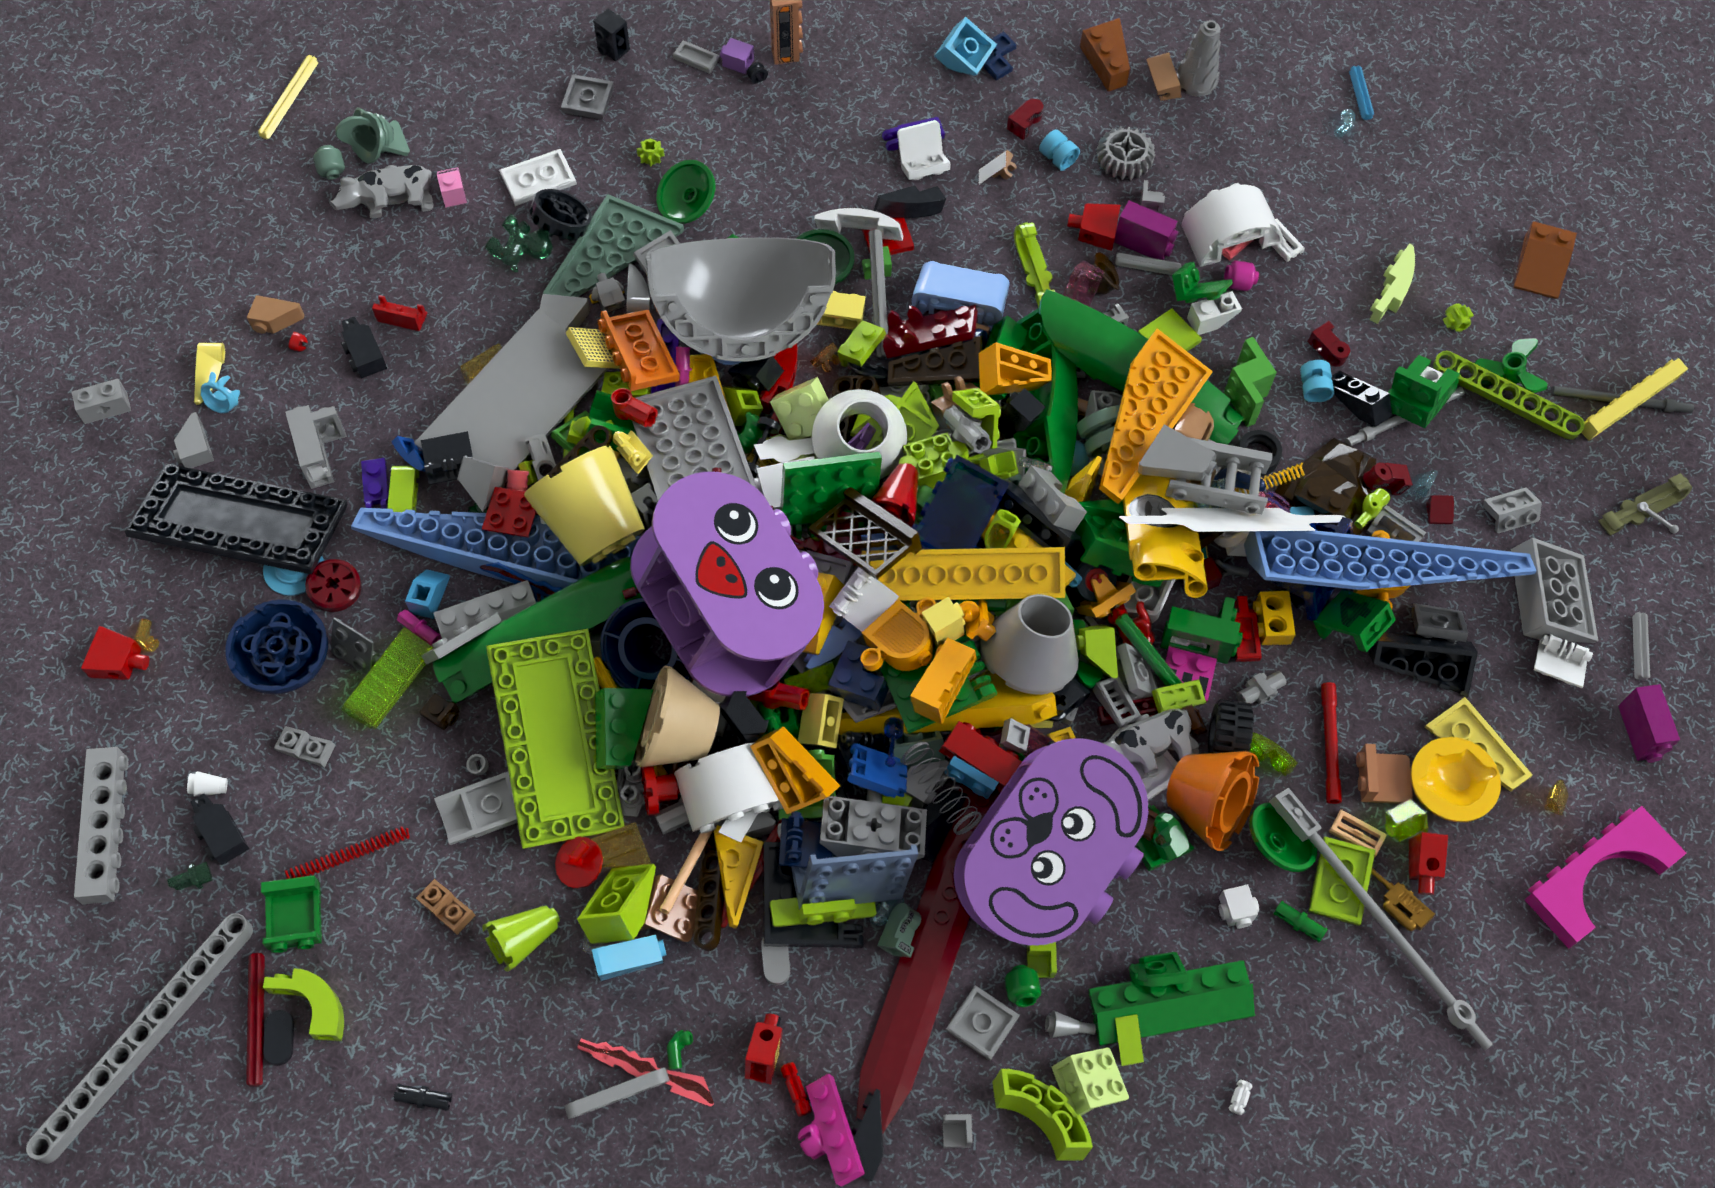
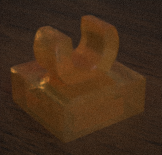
M832 342L810 360L811 364L816 368L822 364L823 370L829 373L833 370L829 365V360L835 365L841 362L838 356L833 355L838 348Z

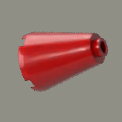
M909 463L897 465L871 499V501L911 528L916 516L918 470Z

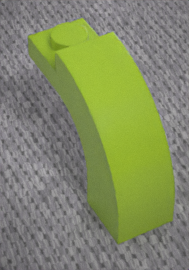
M297 968L293 969L292 979L291 976L285 974H275L274 978L265 977L263 988L269 994L297 995L309 1000L312 1007L310 1036L315 1040L342 1041L344 1031L343 1008L338 996L324 980L312 972Z

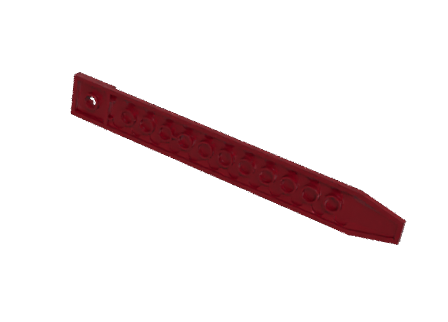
M962 783L960 785L963 793H966L970 799V808H967L966 811L965 809L959 811L957 815L959 818L954 821L933 862L917 908V912L921 915V923L915 930L910 944L914 947L911 958L900 957L860 1071L856 1119L862 1120L867 1109L862 1106L868 1093L874 1094L876 1089L880 1090L883 1134L912 1090L970 918L957 896L953 874L956 858L977 825L960 835L955 834L953 829L961 818L976 811L973 807H976L977 811L980 812L982 820L1000 794V791L994 789L990 797L986 799L975 794ZM968 798L965 799L961 809L968 806ZM979 814L976 815L972 823L978 818ZM975 815L966 819L957 828L956 832L966 827L972 821Z

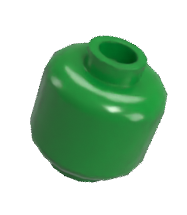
M1017 965L1005 976L1004 981L1009 1001L1019 1007H1028L1036 1003L1042 993L1037 971L1025 965Z

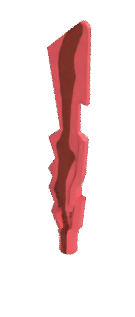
M581 1038L577 1049L590 1053L595 1059L613 1068L614 1065L622 1067L627 1073L635 1077H640L660 1069L657 1068L654 1058H640L635 1051L629 1052L623 1046L612 1047L607 1042L596 1044ZM666 1070L670 1081L665 1084L672 1086L670 1092L707 1106L714 1105L704 1077Z

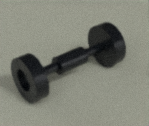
M759 417L757 427L763 430L764 433L762 438L758 439L757 444H763L768 433L778 434L781 425L773 419ZM754 449V459L752 463L748 462L753 478H757V468H760V466L756 464L759 455L756 449Z

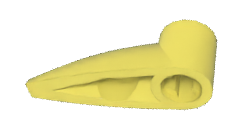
M198 343L194 396L196 405L203 402L201 386L209 381L210 372H215L216 374L215 383L218 379L221 366L225 361V346L223 343Z

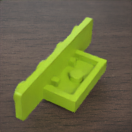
M797 898L772 900L770 902L773 927L802 924L818 925L830 921L845 922L849 919L875 917L877 914L875 902L855 904L854 899L802 904L800 910Z

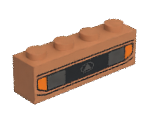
M770 0L771 49L775 64L800 61L799 53H803L802 41L799 40L803 38L802 27L799 25L802 24V13L799 10L802 8V0Z

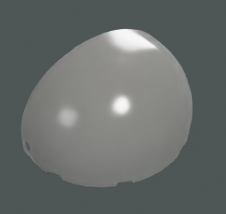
M791 238L712 239L668 245L654 249L646 254L648 288L652 302L663 322L679 340L700 353L726 361L760 360L775 356L776 353L794 346L817 325L827 308L826 305L835 285L836 266L834 249L827 244L810 240Z

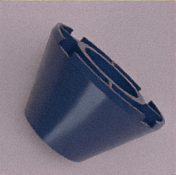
M643 598L631 600L618 607L609 616L604 625L600 643L603 662H606L612 673L611 677L622 688L652 689L659 672L666 665L672 667L688 680L691 675L672 644L670 661L657 657L650 650L646 641L648 624L659 628L661 626Z

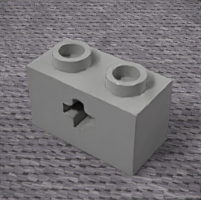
M119 379L71 391L75 411L84 424L131 411L127 391Z

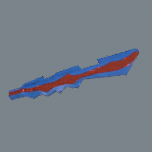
M499 562L480 565L479 567L485 572L514 584L528 580L530 587L536 593L546 597L563 589L562 587H553L545 581L536 582Z

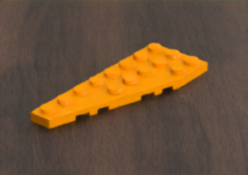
M1158 328L1130 364L1099 490L1117 504L1123 500L1140 476V473H1138L1139 462L1163 425L1165 424L1173 429L1213 372Z

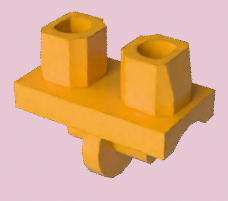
M979 599L978 605L973 601H964L960 604L964 612L962 617L966 623V636L973 639L978 635L985 642L995 634L996 628L992 625L995 619L994 615L988 611L987 601Z

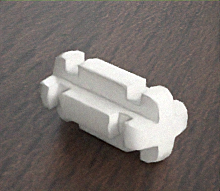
M1239 1080L1237 1082L1238 1087L1235 1088L1231 1100L1233 1104L1229 1106V1110L1235 1114L1242 1115L1245 1111L1243 1108L1247 1105L1251 1093L1249 1090L1252 1089V1084Z

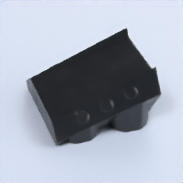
M734 691L731 697H728L719 704L720 712L744 744L756 742L766 732L769 720H764L747 698V691Z

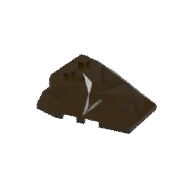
M1334 437L1303 462L1304 477L1299 467H1297L1300 478L1297 477L1296 471L1293 470L1296 477L1294 480L1290 472L1291 481L1288 480L1286 475L1287 482L1284 483L1283 479L1281 480L1282 485H1278L1272 498L1289 507H1294L1296 502L1299 501L1324 515H1342L1353 522L1339 523L1337 528L1348 529L1352 535H1361L1365 526L1362 529H1358L1354 523L1362 515V505L1365 497L1372 493V489L1365 484L1363 475L1372 469L1376 464V459Z

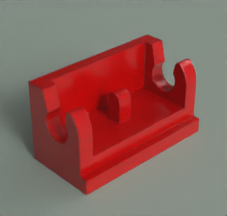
M378 296L380 305L374 303L372 307L378 322L420 331L427 315L423 305L418 304L417 309L387 302L385 296Z

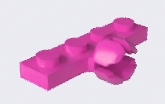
M827 1074L806 1086L814 1112V1121L799 1131L798 1139L800 1141L805 1138L800 1143V1146L804 1153L812 1159L816 1160L827 1154L835 1182L842 1187L865 1173L834 1077Z

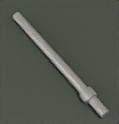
M1462 387L1457 388L1446 403L1465 394ZM1394 416L1377 427L1367 426L1360 429L1359 433L1346 438L1345 443L1353 446L1362 441L1367 442L1374 439L1375 435L1408 420L1400 416Z

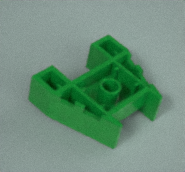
M1112 499L1079 502L1087 511L1075 529V532L1082 537L1080 542L1085 549L1080 560L1097 568L1099 565L1112 568V573L1121 576L1122 573L1132 576V581L1138 584L1159 587L1164 580L1143 581L1134 576L1133 563L1129 557L1126 523L1119 518V516H1125L1123 500L1119 504Z

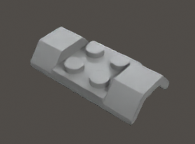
M508 772L434 798L447 833L449 845L472 837L477 838L517 823Z

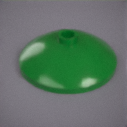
M684 160L672 166L662 177L657 189L656 200L660 213L664 217L680 224L690 223L701 217L709 208L714 198V175L705 164L697 160Z
M1271 803L1261 804L1252 812L1249 820L1251 836L1260 853L1268 861L1281 869L1291 872H1301L1312 866L1317 857V848L1309 838L1302 842L1294 834L1286 821L1276 812Z

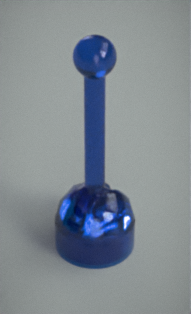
M895 717L887 719L884 723V734L890 738L889 755L885 760V764L888 767H893L896 763L893 758L895 740L899 739L904 732L903 721Z

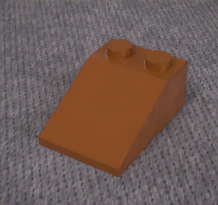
M1533 221L1524 237L1513 288L1558 299L1573 253L1577 233Z

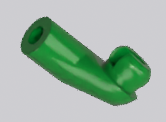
M677 1031L667 1044L669 1069L682 1068L681 1051L685 1045H691L693 1042V1035L690 1031Z

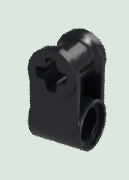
M1074 677L1072 681L1064 685L1063 689L1053 693L1055 695L1057 716L1049 718V720L1054 722L1062 720L1075 708L1081 706L1090 696L1091 692Z

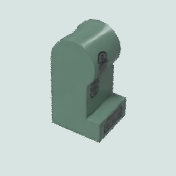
M905 903L896 905L888 918L877 946L893 956L911 958L914 947L910 944L915 930L921 923L920 913Z

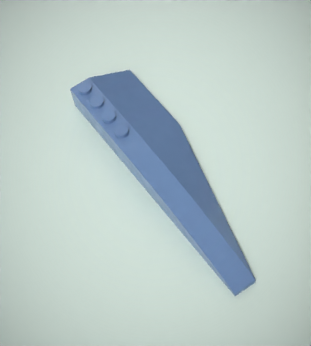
M360 508L351 525L352 530L481 575L510 582L485 572L479 567L494 572L501 571L504 574L519 578L500 568L486 566V564L499 562L536 582L545 581L553 587L562 588L619 559L631 557L641 537H635L636 540L626 545L625 549L614 555L610 553L607 555V558L597 564L591 562L580 566L548 525L541 523L539 515H535L529 538L482 530L486 513L473 512L440 514V511L416 513L415 510L393 512L392 509ZM541 586V587H543L546 591L554 592V591L550 590L549 588H547V587H545V586Z
M1250 531L1244 543L1248 563L1264 580L1366 590L1532 575L1536 573L1531 555L1527 553L1324 531Z

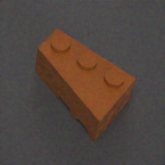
M1120 18L1082 30L1080 48L1107 91L1126 86L1130 66Z

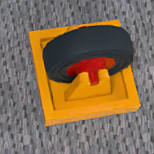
M1081 562L1075 569L1082 577V581L1074 589L1084 599L1080 602V606L1075 607L1079 614L1103 618L1111 612L1110 609L1115 605H1122L1131 599L1130 595L1134 594L1136 590L1132 583L1117 581V576L1111 571L1112 568L1104 565H1099L1097 568Z

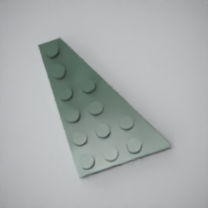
M607 194L592 217L586 233L583 237L580 236L543 291V294L579 297L596 286V283L599 282L597 275L605 273L607 278L612 277L628 267L629 263L633 264L637 261L633 256L635 251L670 230L675 237L679 236L684 231V225Z

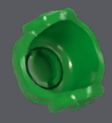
M748 411L745 414L747 420L737 431L744 454H753L754 444H757L758 439L762 438L764 431L757 427L759 416Z

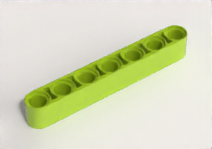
M1442 351L1434 361L1433 369L1442 373L1448 368L1440 366L1439 360L1441 359L1448 360L1451 364L1448 368L1458 373L1464 369L1470 371L1472 377L1463 378L1460 375L1458 385L1565 439L1576 438L1584 429L1585 424L1580 416L1453 352ZM1481 381H1490L1492 383V388H1483L1481 385ZM1510 391L1513 394V399H1505L1502 396V392ZM1523 402H1532L1534 404L1535 409H1525L1523 406ZM1545 412H1552L1556 416V420L1548 421L1545 418ZM1566 423H1574L1577 431L1570 432L1566 428Z

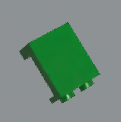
M313 875L261 882V893L265 896L266 938L262 939L263 945L268 950H271L272 953H283L290 947L298 946V949H311L314 947V944L322 943L320 882Z

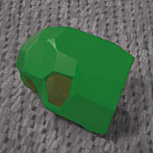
M1161 813L1156 816L1153 827L1155 831L1153 841L1159 855L1163 860H1172L1179 857L1189 849L1188 838L1183 828L1171 814Z

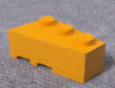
M948 637L944 644L938 646L935 658L927 667L924 675L910 695L914 712L941 725L977 659L974 649Z

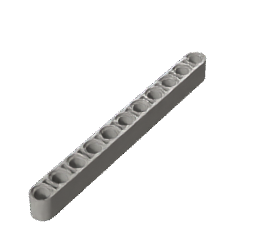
M233 913L222 921L37 1130L26 1146V1151L30 1158L43 1164H49L54 1162L250 939L253 927L243 915ZM243 924L239 932L233 933V929L237 925ZM225 945L221 953L214 954L218 946ZM206 966L204 973L196 976V971L200 967ZM187 987L186 993L182 997L177 998L178 991L181 988ZM163 1009H167L166 1016L158 1019L159 1013ZM148 1030L146 1039L139 1042L141 1033ZM128 1052V1059L120 1064L121 1056ZM105 1075H109L107 1083L100 1086V1080ZM89 1097L87 1106L80 1109L82 1100ZM68 1120L69 1124L67 1129L60 1132L61 1124L64 1121ZM48 1143L47 1151L40 1155L41 1147Z

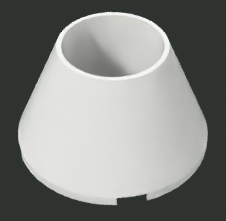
M849 390L832 397L820 409L813 424L812 445L817 459L880 452L882 456L880 479H882L896 468L899 460L903 457V445H907V429L900 411L889 399L869 390ZM853 414L868 415L880 425L883 433V442L869 450L853 448L841 436L839 424L846 417Z

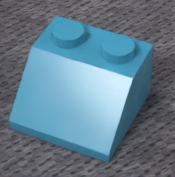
M965 17L954 26L934 57L953 71L975 76L997 44Z

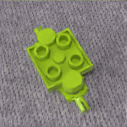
M947 432L903 445L905 456L899 460V464H912L919 472L918 485L935 488L962 480V476L972 473V466L980 464L979 459L985 456L983 453L969 457L966 444L960 441L952 442Z

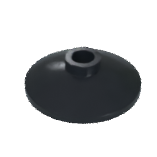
M847 362V367L857 375H871L875 380L888 378V370L881 366H874L865 362L861 367Z

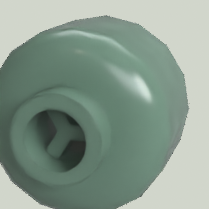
M332 145L319 147L313 155L316 171L321 177H327L328 180L337 179L345 170L341 151Z

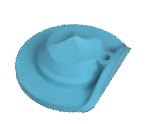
M321 556L318 564L324 561L323 556ZM264 565V579L273 591L287 596L306 592L305 583L308 574Z

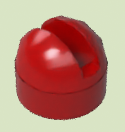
M293 332L289 341V349L298 352L305 350L307 347L302 344L303 342L308 343L307 338L301 333Z

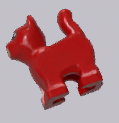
M1139 601L1136 604L1139 616L1132 618V621L1152 644L1155 641V636L1152 632V622L1144 608V603ZM1122 604L1113 609L1112 613L1108 616V621L1118 628L1123 644L1127 643L1134 647L1115 623V620L1120 615L1128 614L1125 605Z

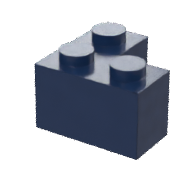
M848 640L828 683L832 695L880 712L889 691L886 680L883 677L870 673L871 671L866 670L861 662V654L870 647Z

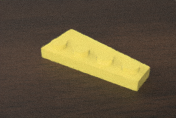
M1466 697L1425 726L1427 730L1438 738H1462L1484 749L1498 768L1501 785L1510 792L1532 776V773Z

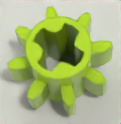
M651 138L641 141V148H637V155L640 157L642 164L646 163L650 166L656 163L660 164V157L665 156L664 148H661V142H656Z
M1458 303L1447 308L1445 311L1447 317L1443 319V322L1447 328L1460 332L1471 325L1470 318L1474 315L1469 307Z

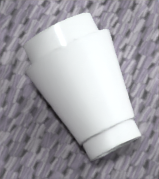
M198 771L196 774L190 773L187 793L194 794V797L202 794H226L228 779Z

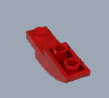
M797 343L791 348L788 347L773 356L784 372L769 391L762 390L759 399L763 407L762 412L770 414L773 409L770 401L777 394L785 391L786 387H793L797 372Z

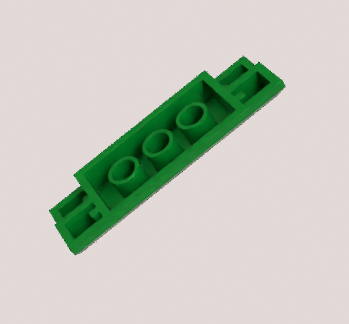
M1244 960L1188 970V982L1148 987L1129 981L1089 989L1088 995L1094 1015L1093 1022L1096 1025L1099 1046L1118 1043L1115 1018L1137 1014L1141 1038L1254 1017L1253 983L1250 984Z

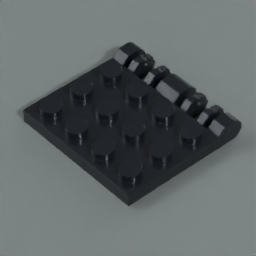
M764 842V947L863 948V935H858V933L863 932V926L859 924H843V922L830 921L818 925L802 924L773 927L770 902L772 900L797 898L791 866L779 865L780 842Z

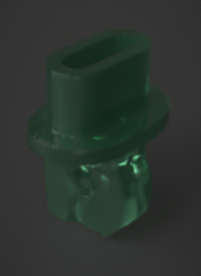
M207 862L199 865L191 863L188 866V872L167 879L169 887L176 890H181L194 884L200 890L203 888V884L213 881Z

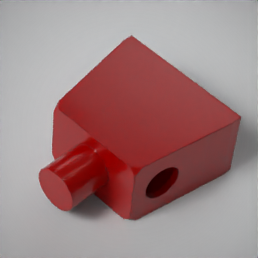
M1087 203L1084 206L1083 216L1069 214L1067 227L1080 229L1079 241L1112 251L1121 205Z
M99 626L81 669L90 678L129 680L133 669L146 670L150 659L149 656L140 654L141 647L134 639Z
M1421 832L1409 839V879L1418 880V894L1434 895L1435 882L1445 877L1448 835Z

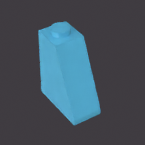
M656 935L592 949L597 973L601 981L662 964V956L667 955L663 940L658 941Z

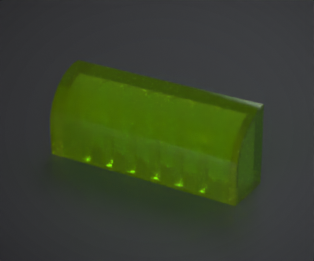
M404 627L343 704L342 711L363 725L376 729L426 665L421 655L434 648Z

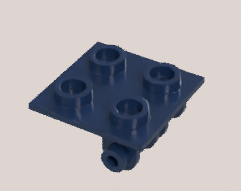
M797 811L792 812L788 819L782 818L779 865L807 868L810 855L816 854V859L832 858V852L820 844L821 822L804 820L801 813Z

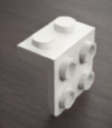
M934 120L898 130L901 168L909 180H919L923 176L939 175L944 171L950 170V161L942 151L940 124L938 121Z

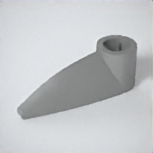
M629 263L627 314L648 309L650 311V295L645 279L639 270Z

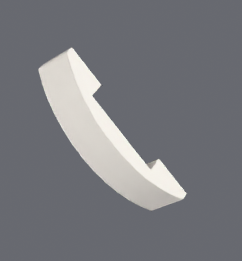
M843 208L822 212L815 215L814 218L818 229H828L839 234L842 227L866 230L878 229L882 232V239L903 241L900 224L889 216L876 211Z

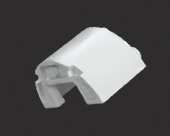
M1235 183L1221 190L1210 191L1205 198L1184 214L1185 217L1181 224L1200 267L1220 262L1222 249L1260 238L1259 243L1262 249L1283 243V235L1262 191L1251 185Z
M753 743L736 746L703 757L697 761L694 767L691 764H687L674 773L693 832L700 830L701 834L716 829L715 825L721 820L729 818V821L732 822L745 817L744 813L752 810L754 814H758L773 807L774 811L783 809L750 747Z

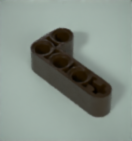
M871 375L842 376L834 382L832 397L845 391L857 389L873 391L880 395L881 391L876 380ZM857 414L846 417L839 424L841 436L846 443L853 438L850 434Z

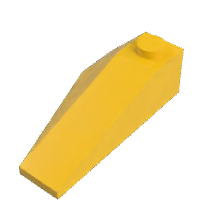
M1097 456L1068 481L1065 495L1075 498L1078 502L1090 501L1102 460L1101 457Z

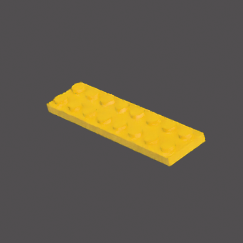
M1065 547L920 550L916 555L912 552L908 553L878 580L896 593L900 601L921 600L923 598L943 600L947 597L950 600L1025 599L1036 594L1048 595L1053 598H1065ZM871 550V554L884 553V550ZM888 550V552L898 551V550ZM884 560L870 561V566L877 569L884 563Z

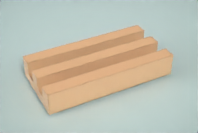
M1343 810L1339 811L1329 830V833L1345 842L1375 849L1374 858L1377 856L1387 836L1384 832ZM1341 819H1344L1349 823L1359 827L1360 829L1370 833L1371 835L1379 838L1378 841H1375L1374 839L1366 836L1363 832L1344 824L1343 822H1341Z

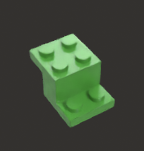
M1254 337L1244 341L1237 364L1232 368L1224 390V394L1231 399L1229 403H1232L1236 411L1244 417L1242 421H1244L1247 427L1256 423L1264 403L1263 398L1268 395L1277 373Z

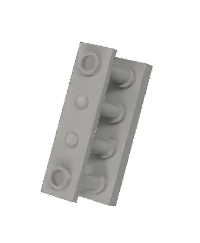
M1190 438L1216 453L1214 462L1217 465L1227 467L1225 489L1210 487L1211 475L1206 474L1200 485L1187 483L1186 479H1170L1165 496L1176 500L1193 501L1245 511L1248 514L1262 515L1268 498L1259 496L1261 473H1267L1272 462L1273 453ZM1237 469L1251 472L1249 494L1234 492Z

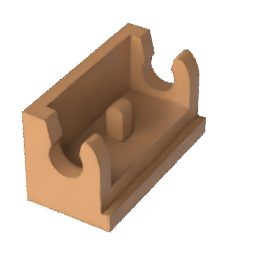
M1169 52L1146 59L1157 94L1162 95L1159 97L1160 101L1181 98L1180 82Z

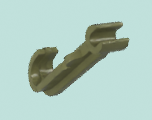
M1680 473L1668 479V482L1635 497L1633 501H1623L1620 511L1616 513L1609 511L1602 516L1603 518L1599 520V523L1610 536L1622 530L1624 525L1629 522L1634 525H1641L1645 517L1649 518L1651 515L1645 511L1640 512L1637 509L1638 503L1646 502L1648 508L1657 514L1683 500L1691 492L1692 486L1689 480Z

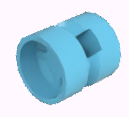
M1056 129L1043 139L1039 146V151L1047 159H1053V164L1064 171L1077 160L1080 149L1072 141H1067V137Z
M1313 360L1303 364L1300 368L1304 399L1308 402H1325L1331 399L1334 395V388L1331 380L1330 364L1324 360Z

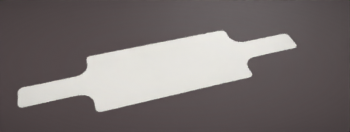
M1162 508L1166 512L1164 516H1119L1120 519L1129 524H1179L1196 532L1315 531L1309 525L1310 523L1353 522L1342 515H1295L1281 508H1264L1262 515L1248 514L1245 511L1229 508Z

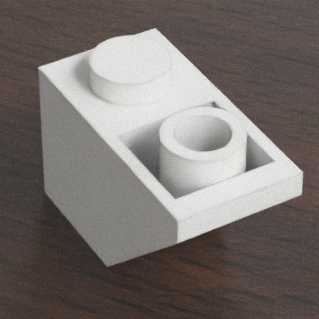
M1233 291L1221 294L1220 298L1215 300L1205 299L1192 303L1187 319L1192 329L1198 335L1219 329L1240 313L1242 308Z

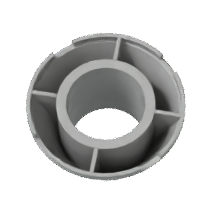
M1036 594L1026 597L995 618L992 625L996 628V632L986 642L983 639L980 640L981 656L988 670L993 675L996 673L1006 681L1005 685L1024 693L1042 695L1057 692L1063 689L1064 685L1072 681L1078 669L1079 659L1071 612L1061 601L1048 595Z

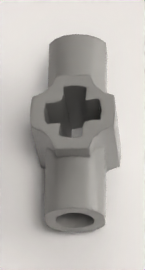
M1276 671L1269 676H1266L1265 673H1259L1246 682L1245 686L1247 688L1236 694L1239 702L1250 704L1257 701L1259 705H1263L1277 695V689L1286 685V678L1280 671Z

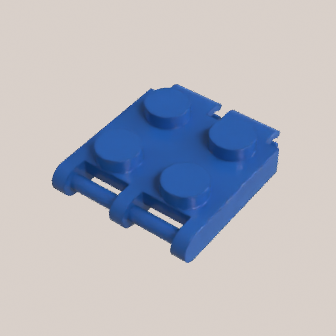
M857 743L852 744L850 751L853 755L849 760L851 772L848 774V781L861 788L873 790L887 797L895 798L896 795L904 797L907 789V779L905 778H907L908 765L900 762V758Z

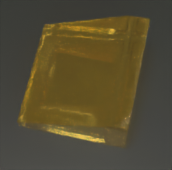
M1563 780L1557 781L1550 788L1544 806L1546 810L1558 815H1563L1569 796Z

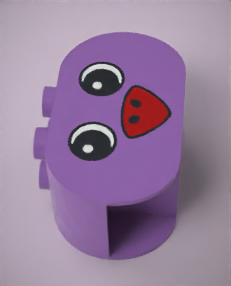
M700 472L686 476L675 482L663 493L655 507L652 526L640 537L633 550L630 569L637 589L691 677L700 686L718 695L731 697L734 691H747L746 696L761 693L776 684L809 644L820 627L824 612V600L820 584L817 580V565L807 552L800 553L790 538L791 526L786 515L779 509L773 510L765 496L753 485L739 477L722 472Z

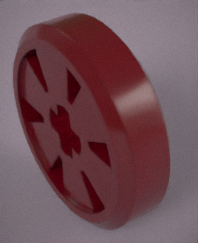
M329 559L317 564L312 575L308 574L305 583L310 601L317 608L327 612L342 611L353 605L358 599L362 587L361 579L355 567L340 559ZM329 583H337L338 588H330Z

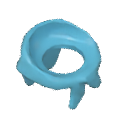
M210 372L209 381L201 386V397L205 405L215 412L228 413L233 407L238 405L240 390L230 391L224 387L230 379L229 376H224L215 383L216 374L215 372ZM212 388V389H216V390H218V391H216L215 393H212V392L210 391V389Z

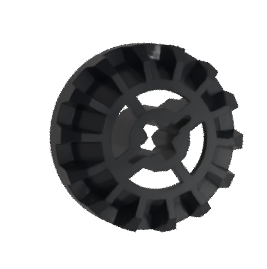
M556 189L538 191L529 210L534 225H538L541 232L545 230L549 232V237L553 235L558 236L560 241L566 238L572 241L580 236L583 237L592 220L589 208L581 200L569 193Z

